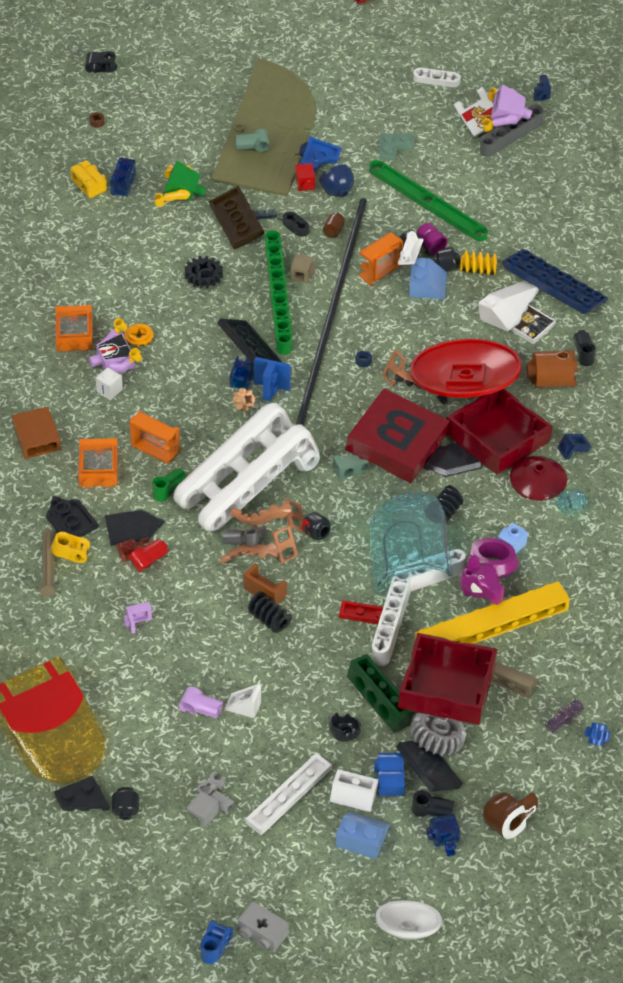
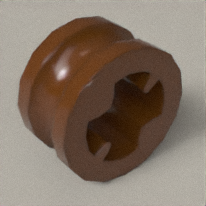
M96 112L89 116L92 127L99 128L104 125L105 121L102 113Z

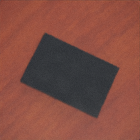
M414 741L399 742L396 746L397 750L430 792L459 789L463 785L458 776L438 753L433 755L431 751L426 752L425 748H420L419 743Z

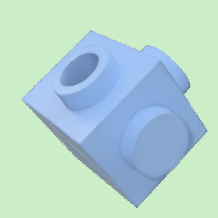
M512 523L507 528L502 529L498 539L509 543L517 554L527 544L528 532L524 528Z

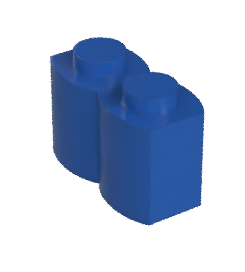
M378 753V760H374V772H378V777H374V779H378L377 790H379V796H405L403 756L400 753Z

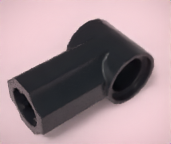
M578 330L573 335L578 353V362L583 366H591L595 361L596 347L592 344L588 332Z
M419 790L413 795L411 811L418 817L430 815L451 820L455 801L433 797L428 791Z

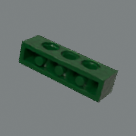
M365 654L351 660L347 678L390 729L395 733L410 726L414 711L398 708L400 691L370 656Z

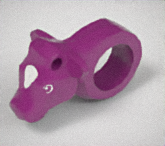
M483 538L474 542L469 554L468 566L462 571L460 576V588L464 591V595L484 598L496 605L501 603L504 596V587L499 579L508 577L517 569L519 561L515 549L509 543L497 538ZM487 557L499 559V561L487 559Z

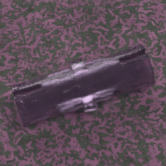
M575 699L564 709H559L557 714L545 723L546 728L554 733L565 723L571 722V718L584 709L582 703Z

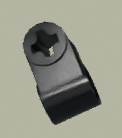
M92 51L87 53L85 70L88 73L114 72L117 70L115 53L112 51Z

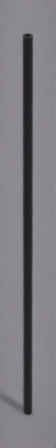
M361 198L296 425H304L367 203L365 198Z

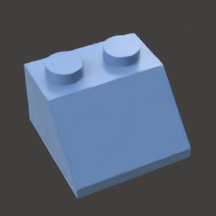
M417 258L415 264L411 266L409 297L445 299L447 272L430 258Z
M350 811L343 816L336 833V847L377 859L390 823Z

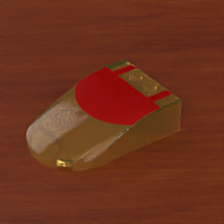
M60 655L0 683V726L32 774L44 781L49 780L63 784L81 780L96 770L105 752L104 735L85 695Z

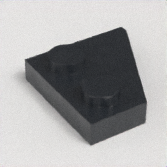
M93 776L54 791V795L63 811L109 810V805Z

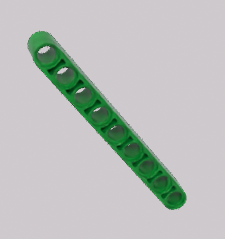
M271 230L265 234V253L275 344L279 354L287 355L292 351V329L281 235L278 231Z

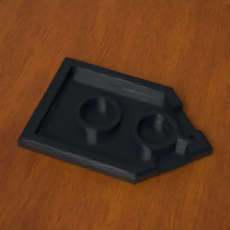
M458 443L438 447L427 458L423 469L432 470L441 476L449 477L481 469V463Z
M58 496L52 497L46 519L57 533L66 532L82 537L99 527V524L80 500H65Z
M143 509L104 515L110 546L149 540L153 533L165 523L164 520Z

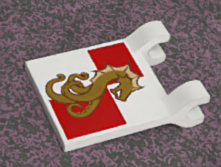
M483 87L477 90L481 100L464 109L460 101L454 104L474 138L485 132L483 131V120L485 118L493 121L491 118L493 103L488 100L487 93Z

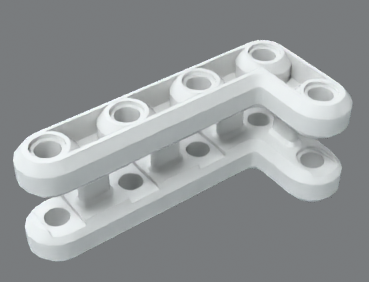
M266 404L176 487L174 501L183 509H191L207 496L211 500L198 515V522L206 531H217L232 518L231 508L241 510L291 462L300 471L312 470L319 462V449L311 433L303 425L293 426L286 411L279 404ZM263 444L266 450L256 460L249 463L246 460L247 457ZM234 470L239 473L228 486H225L223 489L218 486Z

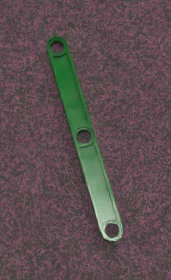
M380 160L370 162L369 172L373 176L472 239L480 242L487 239L488 229L386 163ZM374 167H380L381 169L375 170V169H373V168H374ZM425 199H430V200H432V201H431V202H425L424 200H425ZM482 232L484 235H477L476 233Z

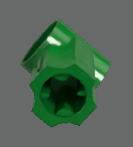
M181 468L173 470L164 477L159 476L153 479L152 496L154 500L159 502L166 501L170 493L187 477Z

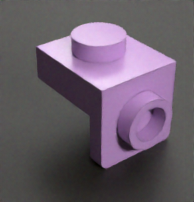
M150 602L126 607L127 615L123 616L126 628L130 627L131 633H136L135 623L152 619Z

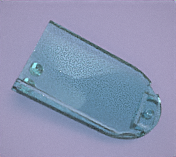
M407 492L389 499L378 508L369 526L373 588L376 595L381 594L380 588L387 578L428 567L446 572L448 576H452L445 512L437 498L424 492Z

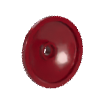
M530 456L520 460L513 466L510 472V482L514 490L521 496L531 500L544 501L553 499L564 491L567 484V474L564 468L551 458Z

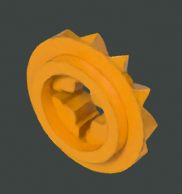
M145 324L131 325L124 334L126 342H129L131 346L137 345V347L139 345L146 346L154 338L152 328Z

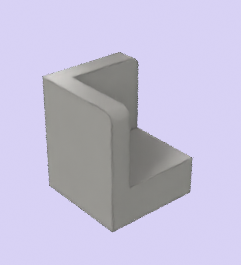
M201 791L187 807V811L198 817L201 828L205 829L219 812V801Z

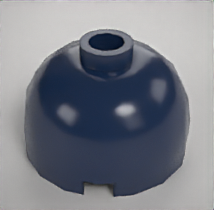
M345 164L330 168L331 172L326 174L325 171L320 176L319 182L321 187L330 196L344 197L354 185L353 172Z

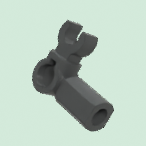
M254 525L247 531L226 529L222 535L224 544L241 545L245 542L247 546H256L260 543L261 537L267 534L266 525L261 528H257V525Z

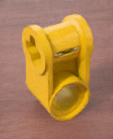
M59 532L56 534L51 545V552L56 557L85 563L90 542L82 537Z

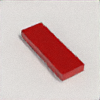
M342 600L338 618L378 625L383 607Z

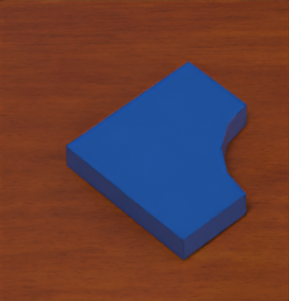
M310 136L301 164L312 163L314 172L324 164H337L342 148Z

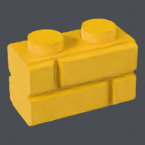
M86 160L81 162L80 165L77 164L71 167V179L89 198L107 190V178L104 174L101 175L95 165H91Z

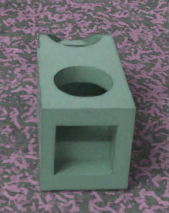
M341 455L333 456L332 467L341 480L367 471L369 469V462L356 455L344 458Z

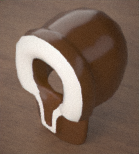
M499 793L485 804L483 819L488 827L498 832L503 838H514L524 830L527 818L536 811L538 807L537 796L534 793H530L520 801H517L508 793Z

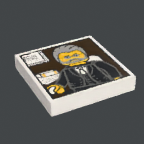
M528 304L527 311L521 315V321L511 331L534 344L556 325V321Z

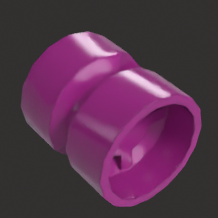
M425 223L416 231L420 234L419 239H423L422 246L431 255H436L438 250L446 248L448 243L447 237L438 231L432 223Z

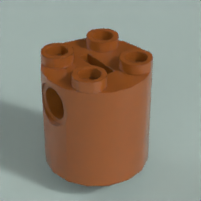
M574 350L533 352L532 359L526 364L527 378L534 384V388L576 387L574 372H577L578 366L577 361H575Z

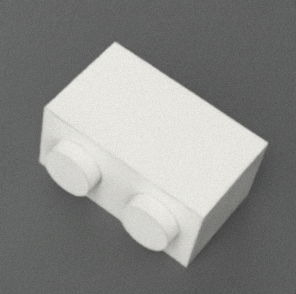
M337 769L332 785L330 802L371 812L378 779Z

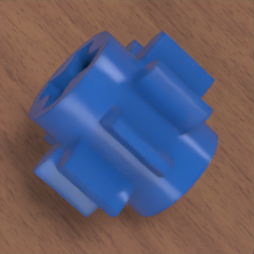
M592 722L591 727H586L584 736L589 737L588 743L603 746L604 741H609L611 732L606 731L607 725Z

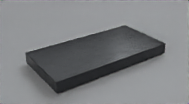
M219 319L217 324L253 366L255 357L282 362L246 320Z

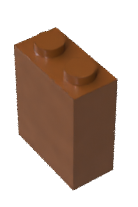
M48 406L11 415L13 429L24 459L61 450L60 437Z

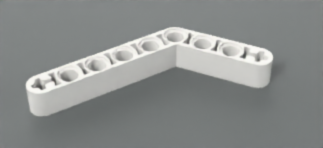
M459 549L451 550L395 570L372 643V660L377 666H385L390 662L411 591L461 575L462 571L466 568V555L464 551Z

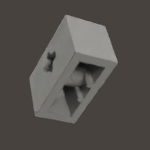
M253 901L238 919V931L244 938H251L256 941L263 950L269 949L274 953L289 935V923Z

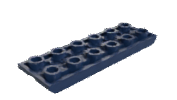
M522 249L502 261L506 270L582 314L590 312L608 300V297L604 296L601 292L590 288L587 284L550 265L542 258L531 254L528 250Z

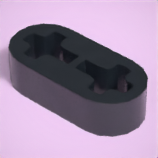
M291 211L283 214V225L299 237L309 234V223L298 214Z

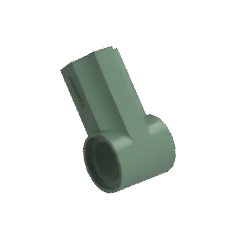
M258 129L253 134L235 135L236 149L255 148L259 152H264L270 147L268 132L265 129Z

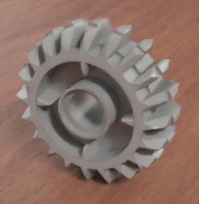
M417 713L410 726L411 737L414 738V742L419 743V747L425 748L426 752L431 751L433 755L435 753H438L440 756H443V754L447 756L456 754L463 747L466 739V728L462 726V722L453 719Z

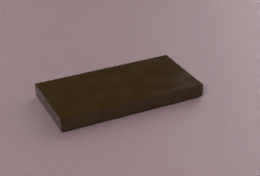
M239 185L208 201L233 249H237L265 234Z

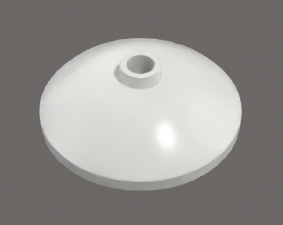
M402 900L382 905L376 912V923L384 932L404 940H416L428 937L438 931L441 927L442 917L435 908L427 904Z

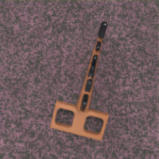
M394 349L382 376L391 386H394L397 381H402L409 387L416 385L420 388L413 381L411 374L406 370H402L407 360L397 349ZM396 355L402 360L399 367L394 362ZM389 369L394 373L392 381L387 377ZM436 396L442 404H445L447 397Z

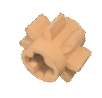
M240 388L239 392L233 393L232 402L235 404L236 410L249 411V407H254L256 397L252 394V390Z

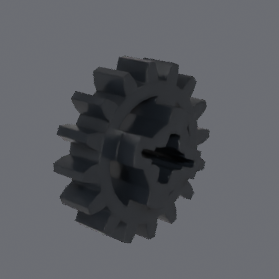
M199 256L198 260L192 258V262H187V266H185V279H187L188 284L193 282V287L199 285L201 289L203 286H206V288H209V285L216 286L215 282L220 283V278H223V266L220 265V261L215 262L214 257L208 259V256L202 259Z

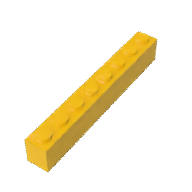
M558 581L536 590H530L519 596L510 597L497 605L492 604L482 609H476L471 613L459 615L454 619L439 622L437 625L422 628L415 632V639L417 633L446 638L454 642L474 644L564 612L569 608L570 598Z

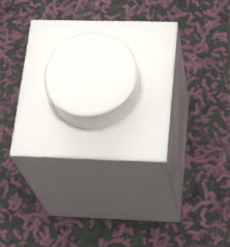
M107 367L96 377L97 392L112 400L123 390L122 376Z

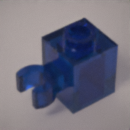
M236 357L229 375L230 387L248 390L254 376V366L248 359L241 361L239 357Z
M455 814L431 818L429 828H426L429 841L433 840L435 847L444 845L447 857L456 855L454 849H456L455 843L460 841V828Z

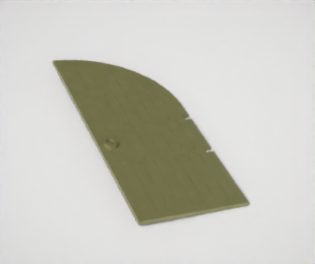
M258 58L212 176V181L288 196L295 177V165H298L301 160L300 157L295 156H300V147L303 143L307 142L310 135L305 130L311 131L316 115L313 95L307 85L296 74L279 64ZM258 129H265L268 132L270 143L268 150L259 152L255 148L236 149L235 135L253 134Z

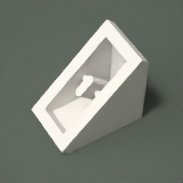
M257 684L231 693L225 710L255 718L261 705V686Z

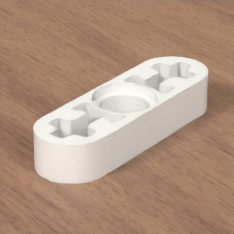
M416 68L413 72V79L418 83L457 87L460 85L461 76L456 72L427 68Z

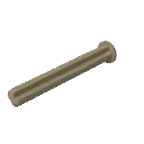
M50 529L42 533V587L40 588L42 596H52L56 593L54 588V555L51 552L54 533Z

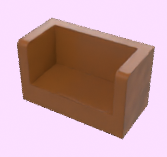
M256 563L243 574L244 589L254 595L259 591H263L265 596L268 595L270 600L276 602V605L287 595V582L283 580L279 585H276L259 574V565Z

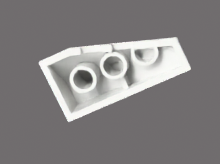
M522 281L488 294L478 303L480 319L508 332L521 321V315L527 311L529 302L533 301L539 288L527 281Z

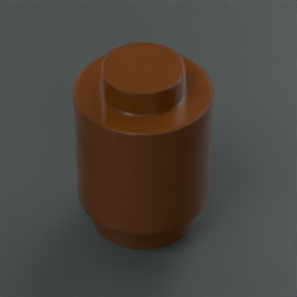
M337 212L329 215L323 227V232L326 236L334 238L339 236L345 224L343 215Z

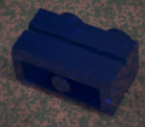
M118 159L110 179L112 195L128 197L136 176V161L134 159Z

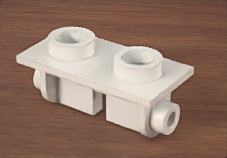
M414 231L407 233V239L403 250L400 252L398 265H410L416 262L423 239H418Z

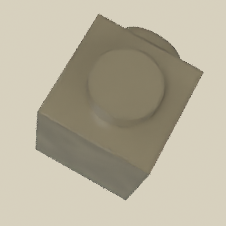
M296 254L290 268L291 280L308 283L310 276L314 275L316 265H313V257Z

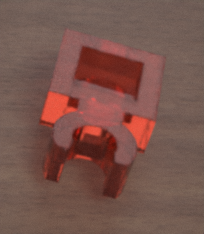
M144 537L139 542L131 539L116 544V549L122 562L129 561L128 555L136 549L146 547L144 544L149 543V538Z

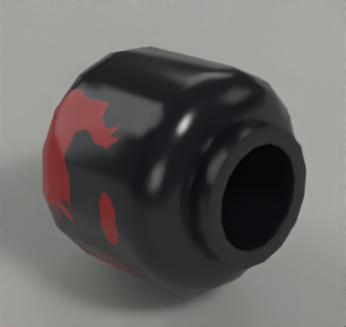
M312 512L305 516L302 530L306 535L314 540H321L329 535L331 528L330 521L318 512Z

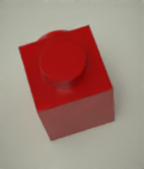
M312 163L295 165V180L298 191L315 190V174Z

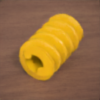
M465 250L461 258L460 272L465 267L466 273H469L472 268L474 274L479 269L480 274H483L486 270L487 275H490L493 271L495 276L496 253L490 258L488 252L483 257L482 252H479L478 256H476L475 251H472L471 255H469L468 250Z

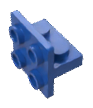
M255 357L254 384L263 386V400L271 401L272 396H276L278 389L290 391V364Z

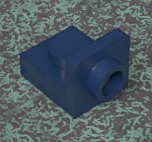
M540 75L537 87L534 88V101L550 99L551 86L547 75Z
M565 434L557 449L565 459H570L574 452H588L592 446L583 434Z

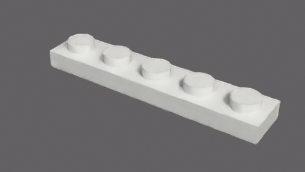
M315 753L245 819V823L262 835L332 769V764Z

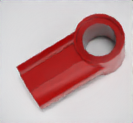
M157 539L144 548L136 549L128 555V558L140 573L169 551L164 540Z

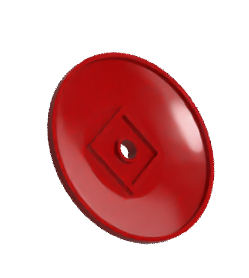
M456 339L435 344L420 352L413 359L410 371L413 381L420 388L430 393L456 398L478 397L500 391L516 381L521 373V359L513 349L498 342L484 339Z

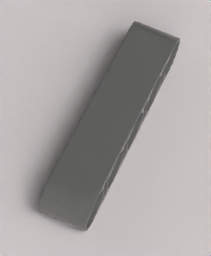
M539 105L530 106L527 108L532 110L529 120L521 117L515 125H501L483 135L480 139V154L486 157L492 156L539 127L543 122V108Z

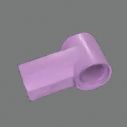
M188 687L178 706L183 712L189 711L190 714L198 712L217 718L221 712L223 701L205 696L195 687Z

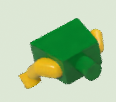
M176 161L174 167L169 165L167 170L164 171L165 177L168 178L163 192L164 196L161 193H157L154 203L160 207L165 204V201H190L193 194L203 197L206 187L198 184L199 173L195 172L189 165Z

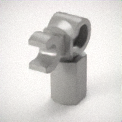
M214 771L210 774V780H206L198 785L197 795L203 791L219 801V810L228 814L233 809L235 803L217 791V788L225 785L226 777L223 776L220 780H216L217 772Z

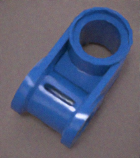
M215 920L209 923L200 943V956L203 962L214 964L220 959L225 947L232 938L233 927H224L217 924Z

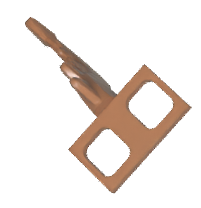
M287 498L280 507L271 504L269 510H260V515L252 513L250 517H248V513L241 515V510L231 508V517H235L242 523L260 525L276 518L285 519L287 517L288 525L291 528L303 532L302 505ZM290 504L298 508V513L292 511ZM292 518L299 521L300 527L292 523Z
M290 525L272 533L275 544L272 542L268 545L258 544L256 546L242 545L236 547L226 555H222L220 559L221 564L231 560L232 556L237 557L239 553L242 555L249 553V556L258 554L259 558L269 555L271 557L279 556L281 563L298 556ZM287 530L288 538L279 542L277 535ZM291 546L293 554L283 559L282 551Z

